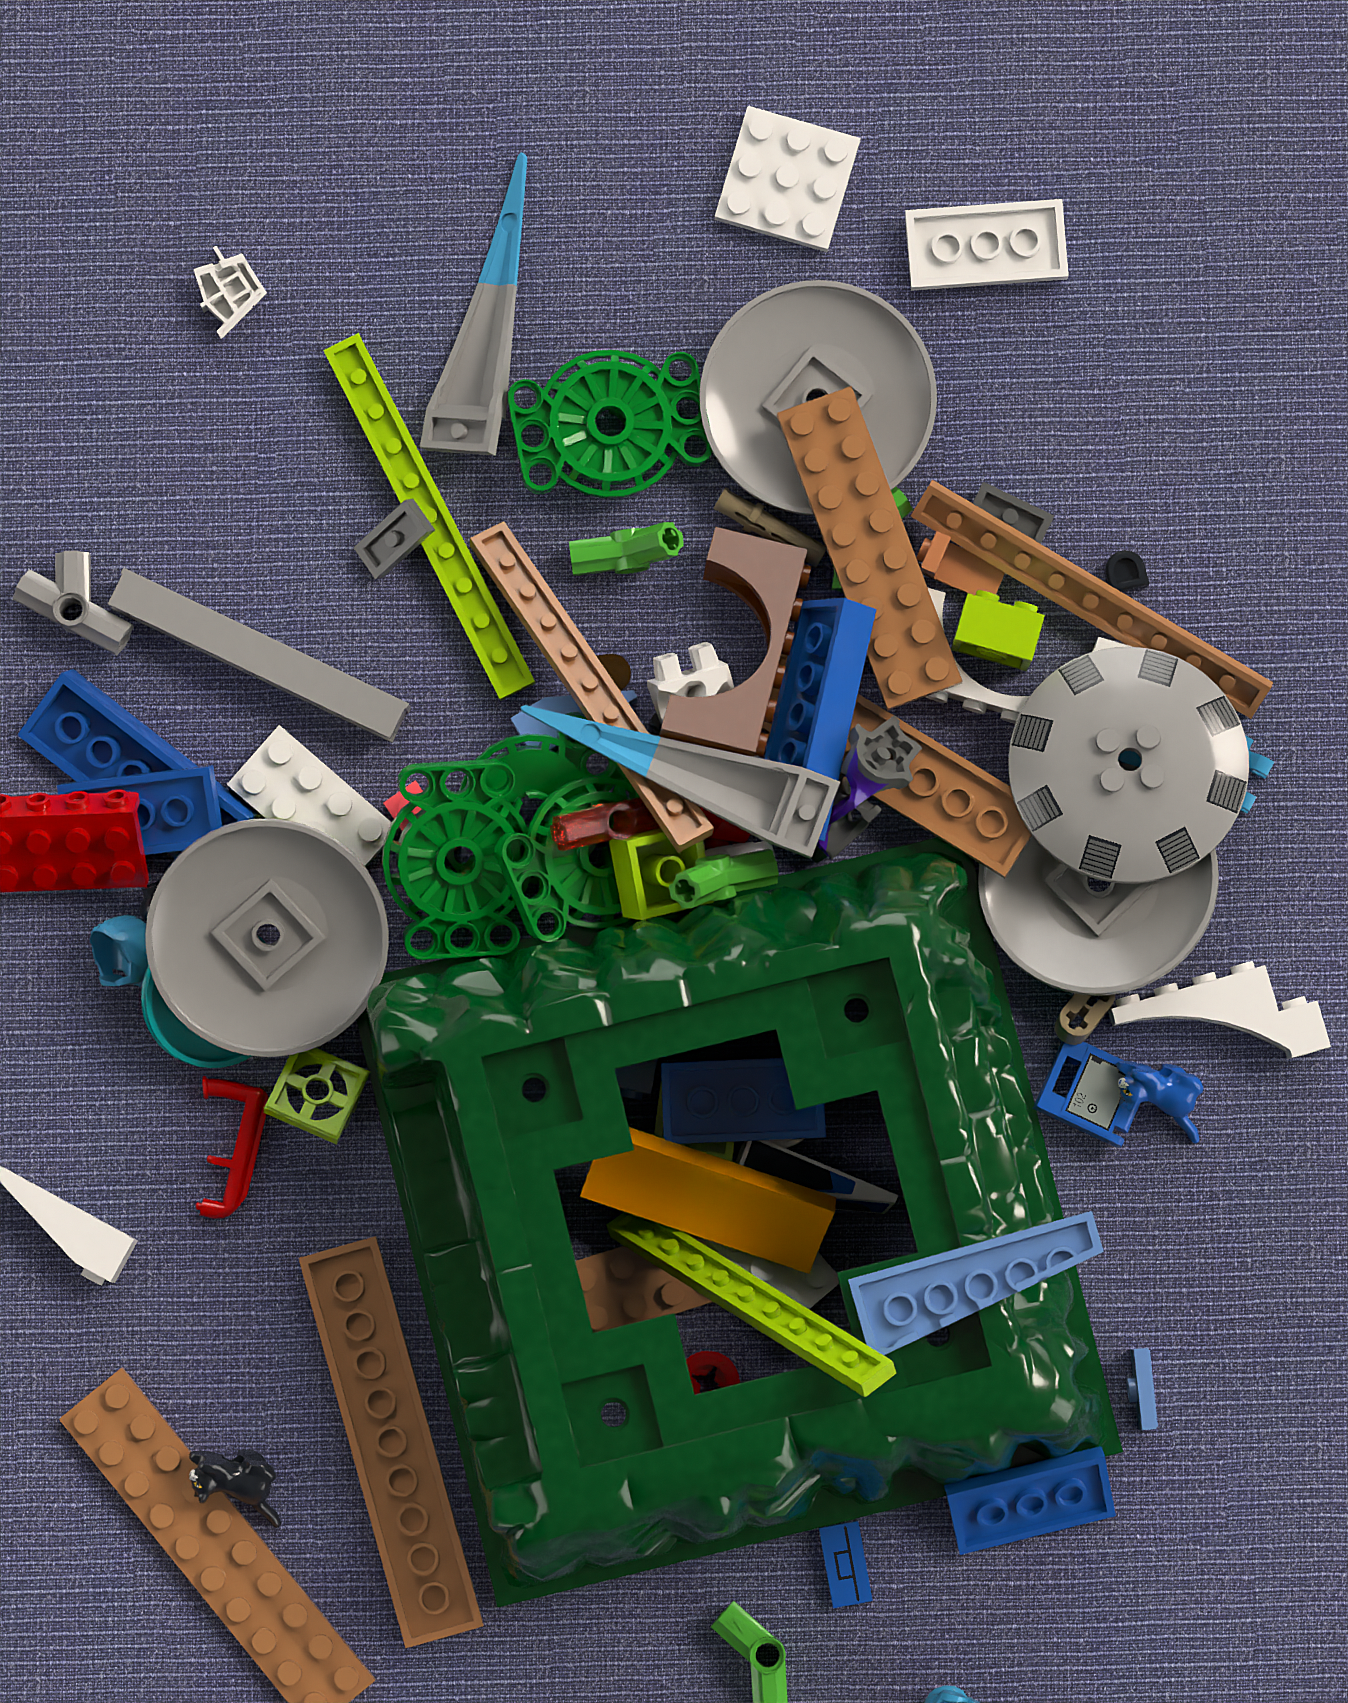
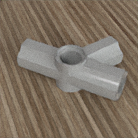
M63 551L55 553V582L29 569L16 586L13 596L14 601L61 625L67 632L77 634L116 656L125 648L134 628L133 624L91 602V554L89 552ZM78 604L83 607L82 614L78 619L72 621L64 619V612L69 606Z

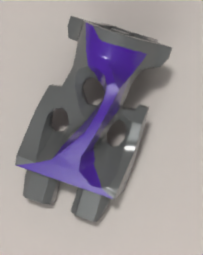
M895 715L872 732L867 731L859 724L850 731L848 741L851 747L842 762L838 780L840 784L834 797L825 841L818 840L811 857L815 863H819L827 857L831 860L835 858L880 813L882 809L878 805L873 806L866 800L868 797L887 789L904 788L913 780L909 765L922 747L903 733L899 726L900 720ZM890 754H892L893 760H888L891 757ZM857 809L862 816L858 821L852 822L851 811Z

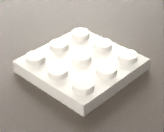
M748 106L715 213V220L827 252L861 138Z

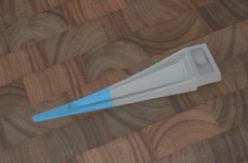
M522 152L517 156L499 221L468 311L439 382L426 408L420 448L427 451L496 456L501 420L506 419L527 170V156Z
M528 705L520 707L523 713L770 845H776L811 859L840 784V781L795 765L650 735Z

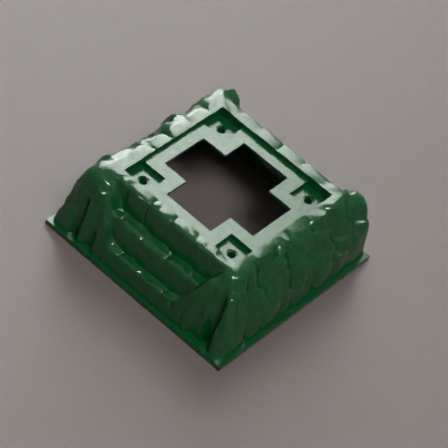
M938 837L778 876L777 884L738 891L734 897L699 905L694 908L644 920L631 918L627 922L609 928L591 929L574 926L566 928L563 935L552 942L536 940L533 937L521 939L514 950L503 955L444 958L383 973L380 984L372 990L366 1009L356 1021L368 1070L370 1071V1079L497 1607L946 1496L944 1485L1099 1446L1102 1447L1105 1456L1123 1452L1076 1265L947 1325L948 1338L941 1346H932L927 1342L926 1337L923 1336L885 1354V1357L893 1361L896 1374L866 1397L814 1365L694 1395L674 1313L595 1333L592 1331L553 1170L634 1150L615 1069L772 1030L777 1031L796 1110L876 1090L878 1092L918 1253L837 1272L852 1336L866 1344L848 1279L1064 1219L1037 1110L1032 1109L1035 1103L992 933L982 910L974 862L972 858ZM852 1000L861 1001L867 1007V1018L859 1023L849 1021L844 1014L845 1005ZM538 1079L545 1083L546 1095L542 1100L530 1102L524 1098L523 1087L529 1080ZM617 1402L624 1407L626 1417L619 1426H609L602 1420L601 1411L607 1403Z

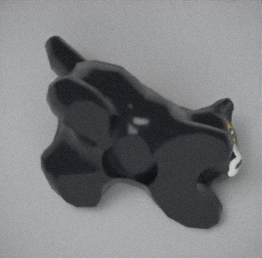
M251 1449L238 1450L237 1457L232 1460H228L223 1455L211 1451L199 1450L189 1453V1459L198 1465L197 1468L190 1471L189 1479L195 1491L194 1497H199V1503H205L209 1495L213 1493L224 1492L246 1504L252 1505L273 1527L279 1528L281 1526V1520L277 1511L266 1503V1499L271 1492V1484L277 1478L276 1472L260 1453Z

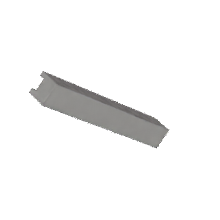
M122 569V576L108 602V605L112 606V610L391 743H393L406 714H409L411 710L409 703L128 569Z

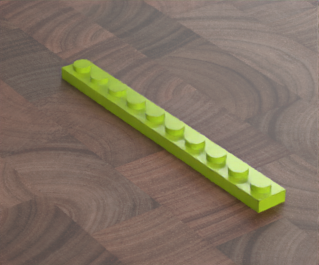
M359 333L323 350L400 504L404 500L414 499L434 527L435 531L421 545L500 701L536 684Z
M623 1212L606 1225L611 1238L860 1395L868 1396L896 1374L892 1360L683 1231L627 1212Z

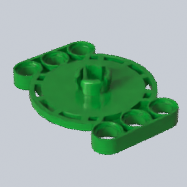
M596 350L577 356L561 366L548 380L544 390L536 382L529 379L516 381L509 389L507 406L524 486L534 494H545L555 487L558 478H560L567 486L585 495L604 499L624 498L643 492L657 483L672 467L676 457L688 466L698 467L705 464L711 456L712 449L707 441L700 413L701 379L696 360L688 353L675 352L666 358L660 370L652 362L633 353L619 350ZM596 358H610V361L596 362L590 365L585 363ZM619 359L632 361L643 368L639 369L631 364L619 362ZM683 361L690 367L691 375L685 381H676L669 374V366L673 362ZM575 366L577 367L578 371L571 374L563 384L557 382L565 372ZM650 372L658 378L657 381L649 376ZM522 388L530 389L535 393L536 403L531 408L522 409L515 404L514 394ZM550 390L556 393L554 399L548 395ZM683 399L694 401L698 406V415L693 419L681 418L676 411L677 403ZM608 410L609 414L617 416L622 423L625 422V427L616 436H606L597 429L595 420L602 415L603 411ZM528 427L539 428L544 435L543 443L537 447L527 446L522 441V431ZM691 437L702 439L706 445L705 454L698 458L689 456L684 450L685 441ZM666 447L672 451L670 458L664 453ZM657 462L663 466L655 476L645 482L643 481L642 475L649 472ZM564 465L571 470L569 476L562 471ZM533 466H546L551 472V480L543 486L534 484L529 478V471ZM578 477H581L589 482L601 484V490L587 487L576 480ZM633 481L635 485L625 490L609 491L610 485L624 484Z
M580 712L565 714L587 720L585 715ZM557 731V738L547 734L528 733L507 737L488 747L475 759L486 760L495 752L506 747L507 751L493 759L506 762L514 772L516 779L515 787L504 798L513 805L518 813L523 804L521 799L524 796L528 795L530 799L539 798L545 801L551 793L566 783L585 777H608L631 785L617 762L609 758L607 768L599 774L589 772L586 762L592 754L598 752L578 741L568 740L565 734ZM521 742H540L538 746L526 745L521 747H515V744ZM550 743L557 745V751L549 749ZM496 768L488 772L485 779L487 787L491 789L503 787L507 782L506 771ZM466 774L462 779L459 791L467 784ZM605 783L593 784L597 791H610L614 787ZM582 787L572 789L563 795L562 798L567 800L571 796L582 793ZM496 803L492 807L497 810L501 804ZM554 804L546 812L540 826H544L549 815L556 809ZM509 812L506 820L510 823L515 833H521L522 830L517 820ZM525 821L527 828H529L531 821ZM539 834L536 835L535 841L538 843L540 838ZM597 839L589 846L588 857L599 843ZM521 845V846H520L521 856H523V855H524V846ZM455 848L448 851L446 857L455 871L459 873V867L465 863L455 859ZM531 876L529 883L537 884L539 881L536 877Z
M486 759L416 763L407 765L398 775V789L403 797L410 802L400 810L390 824L383 843L382 867L385 882L394 901L407 916L414 920L406 926L403 931L402 940L407 952L416 959L503 955L510 953L519 943L520 934L517 926L512 919L505 916L516 904L513 897L509 898L511 892L496 859L495 846L502 835L514 832L512 826L506 820L509 812L517 820L522 830L521 834L527 835L528 828L522 816L504 798L514 789L516 779L512 769L502 760ZM496 768L506 771L507 782L503 787L499 789L487 787L485 779L488 772ZM462 771L467 775L466 786L456 792L447 789L445 785L447 776L451 772ZM415 773L425 775L428 781L425 790L418 794L408 792L405 787L407 778ZM496 803H500L501 805L497 810L492 807ZM417 806L422 808L417 814L412 812ZM406 817L409 822L403 829L399 841H394L393 838L396 830ZM518 839L512 840L506 849L507 857L512 862H517L522 858L520 846L523 844ZM455 847H467L472 851L473 855H470L468 861L459 867V873L453 872L451 867L444 864L445 856L448 851ZM390 850L396 852L398 872L392 875L389 868ZM531 876L524 879L522 883L523 894L527 889ZM394 885L403 886L407 896L412 900L408 905L399 897ZM422 910L425 913L420 916L416 912ZM498 925L510 927L512 933L509 941L501 945L491 942L490 932L494 927ZM460 927L468 928L472 933L471 941L464 947H456L450 942L452 932ZM418 930L429 931L432 934L431 944L422 950L413 948L410 944L413 933Z
M585 777L566 783L551 793L537 809L529 825L527 835L509 832L498 839L495 846L496 859L525 928L534 939L547 942L559 939L565 931L566 922L592 929L609 928L631 919L623 917V914L614 918L615 913L622 911L609 839L660 827L632 784L629 785L624 781L608 777ZM605 783L613 785L614 789L613 792L597 791L593 784ZM582 787V793L571 796L567 800L562 798L563 795L572 789ZM554 804L556 809L549 815L544 826H540L546 812ZM537 834L540 835L539 843L535 841ZM518 839L524 846V855L519 861L512 862L507 857L506 849L512 840ZM596 839L608 844V846L602 848L601 858L597 862L598 868L594 867L588 858L589 846ZM533 875L539 881V891L536 896L528 899L522 893V883L528 876ZM549 912L554 917V928L550 933L543 935L537 928V920L541 914ZM585 913L601 916V921L595 922L579 919Z

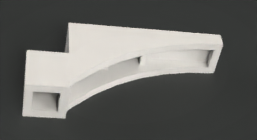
M1253 961L1230 967L1232 975L1217 979L1215 972L1192 978L1193 986L1178 990L1177 983L1153 989L1155 997L1140 1000L1139 995L1134 994L1115 1000L1117 1007L1108 1011L1112 1027L1136 1021L1155 1019L1198 1020L1224 1025L1249 1033L1278 1047L1286 1053L1287 1060L1331 1047L1318 1001L1307 1003L1305 996L1282 1002L1284 1010L1279 1011L1266 966L1255 968Z

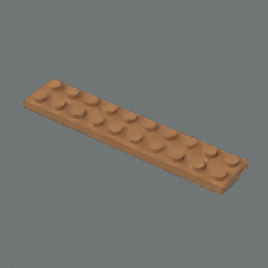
M377 1236L300 1257L298 1259L405 1648L483 1627V1619Z
M120 1368L59 1419L288 1703H349L376 1680L224 1492H216L209 1495L205 1503H199V1497H194L195 1491L192 1488L189 1473L197 1468L198 1465L189 1459L190 1449L124 1368Z

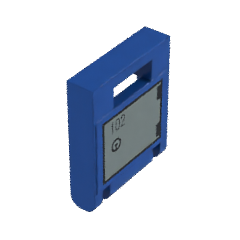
M1061 1041L1032 1109L1109 1145L1122 1148L1124 1139L1112 1133L1113 1129L1127 1134L1140 1103H1138L1133 1111L1127 1110V1104L1124 1106L1119 1105L1121 1096L1118 1081L1120 1078L1125 1077L1126 1074L1117 1069V1062L1124 1060L1086 1042L1071 1045ZM1067 1061L1075 1066L1079 1064L1066 1097L1064 1098L1052 1092L1064 1062Z

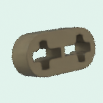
M1074 994L1056 1019L1055 1032L1061 1041L1071 1045L1084 1042L1108 1013L1114 1003L1115 994L1100 995L1102 998L1093 1007L1087 1004L1089 998L1093 995ZM1077 1015L1081 1016L1083 1020L1078 1027L1072 1029L1068 1026Z

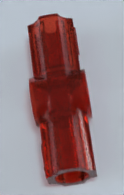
M640 796L613 803H598L591 808L553 816V822L550 825L552 840L560 851L612 839L625 840L633 834L661 828ZM613 813L614 825L612 829H610L609 818L610 815Z

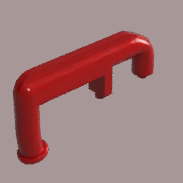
M203 1076L202 1087L205 1100L209 1096L245 1103L232 1160L211 1155L207 1157V1163L230 1168L223 1200L219 1202L203 1198L202 1203L197 1202L195 1206L196 1210H200L199 1216L223 1219L233 1214L248 1195L267 1115L263 1113L264 1107L269 1097L259 1087L224 1079H207V1076Z

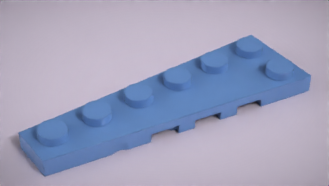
M1089 1211L848 1279L866 1344L882 1355H885L1104 1251L1093 1213Z

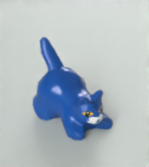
M1131 1061L1117 1062V1069L1126 1074L1125 1077L1120 1078L1118 1081L1121 1096L1120 1106L1127 1104V1110L1133 1111L1138 1103L1148 1101L1173 1117L1192 1143L1196 1144L1199 1142L1198 1129L1188 1118V1114L1194 1110L1197 1097L1204 1091L1203 1084L1197 1076L1188 1074L1183 1068L1173 1064H1161V1069L1158 1071L1141 1063Z

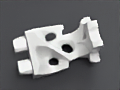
M703 642L689 647L688 650L693 667L683 670L680 669L678 657L675 653H667L653 658L655 678L647 680V687L661 725L670 694L684 697H705L720 694L734 688L729 666L718 660L712 644Z

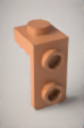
M936 531L933 540L924 539L916 558L918 561L923 562L920 568L922 575L967 594L975 595L977 590L993 594L997 593L1005 572L968 550L950 543L951 537Z

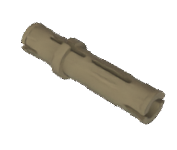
M725 487L713 508L715 511H719L744 526L742 530L748 533L752 530L768 540L808 549L805 561L813 565L812 567H817L827 550L824 544L763 510L765 506L758 502L755 505Z

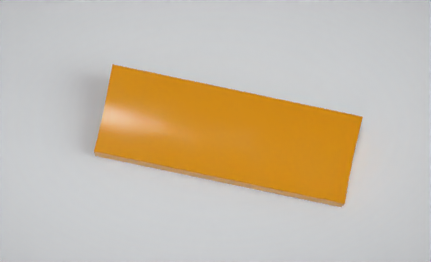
M630 1127L633 1151L591 1161L580 1197L808 1274L811 1271L822 1240L835 1213L836 1197Z

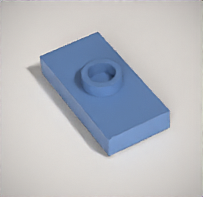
M1148 1348L1130 1349L1133 1378H1127L1126 1380L1129 1402H1136L1138 1429H1156L1158 1422L1150 1350Z

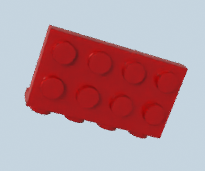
M120 789L107 793L75 791L61 795H48L42 792L29 796L0 794V892L147 887L149 875L137 813L140 804L139 794Z

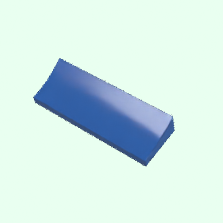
M847 598L803 601L798 622H795L793 629L795 634L790 654L786 660V669L779 691L765 760L803 767L834 780H839L877 609ZM833 802L818 839L819 841H825Z
M74 669L62 672L17 734L76 782L198 767ZM216 781L222 827L256 818L259 813ZM184 850L167 853L176 859Z

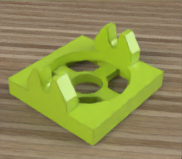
M318 1048L290 1055L264 1107L263 1113L337 1145L344 1129L349 1125L352 1113L356 1110L370 1071ZM322 1065L318 1074L307 1078L295 1074L297 1070L304 1066ZM333 1071L339 1073L345 1081L347 1096L334 1091L333 1084L330 1081ZM318 1080L325 1083L329 1089V1094L326 1098L322 1100L311 1099L306 1093V1086L310 1082ZM288 1086L300 1090L305 1101L299 1114L294 1111L288 1101ZM329 1103L341 1108L337 1114L328 1119H311L316 1107Z

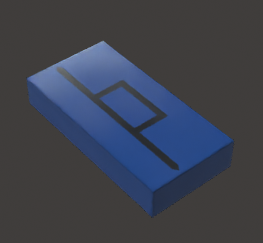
M852 1521L820 1527L819 1534L833 1608L873 1601L859 1522Z

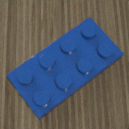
M213 765L57 785L58 795L69 794L75 791L107 793L117 789L125 790L126 792H137L140 798L137 813L145 855L185 850L197 839L222 827Z
M783 1058L661 1063L664 1139L678 1144L826 1138L825 1104L796 1110Z
M1101 1446L944 1485L960 1555L1116 1516L1105 1455Z

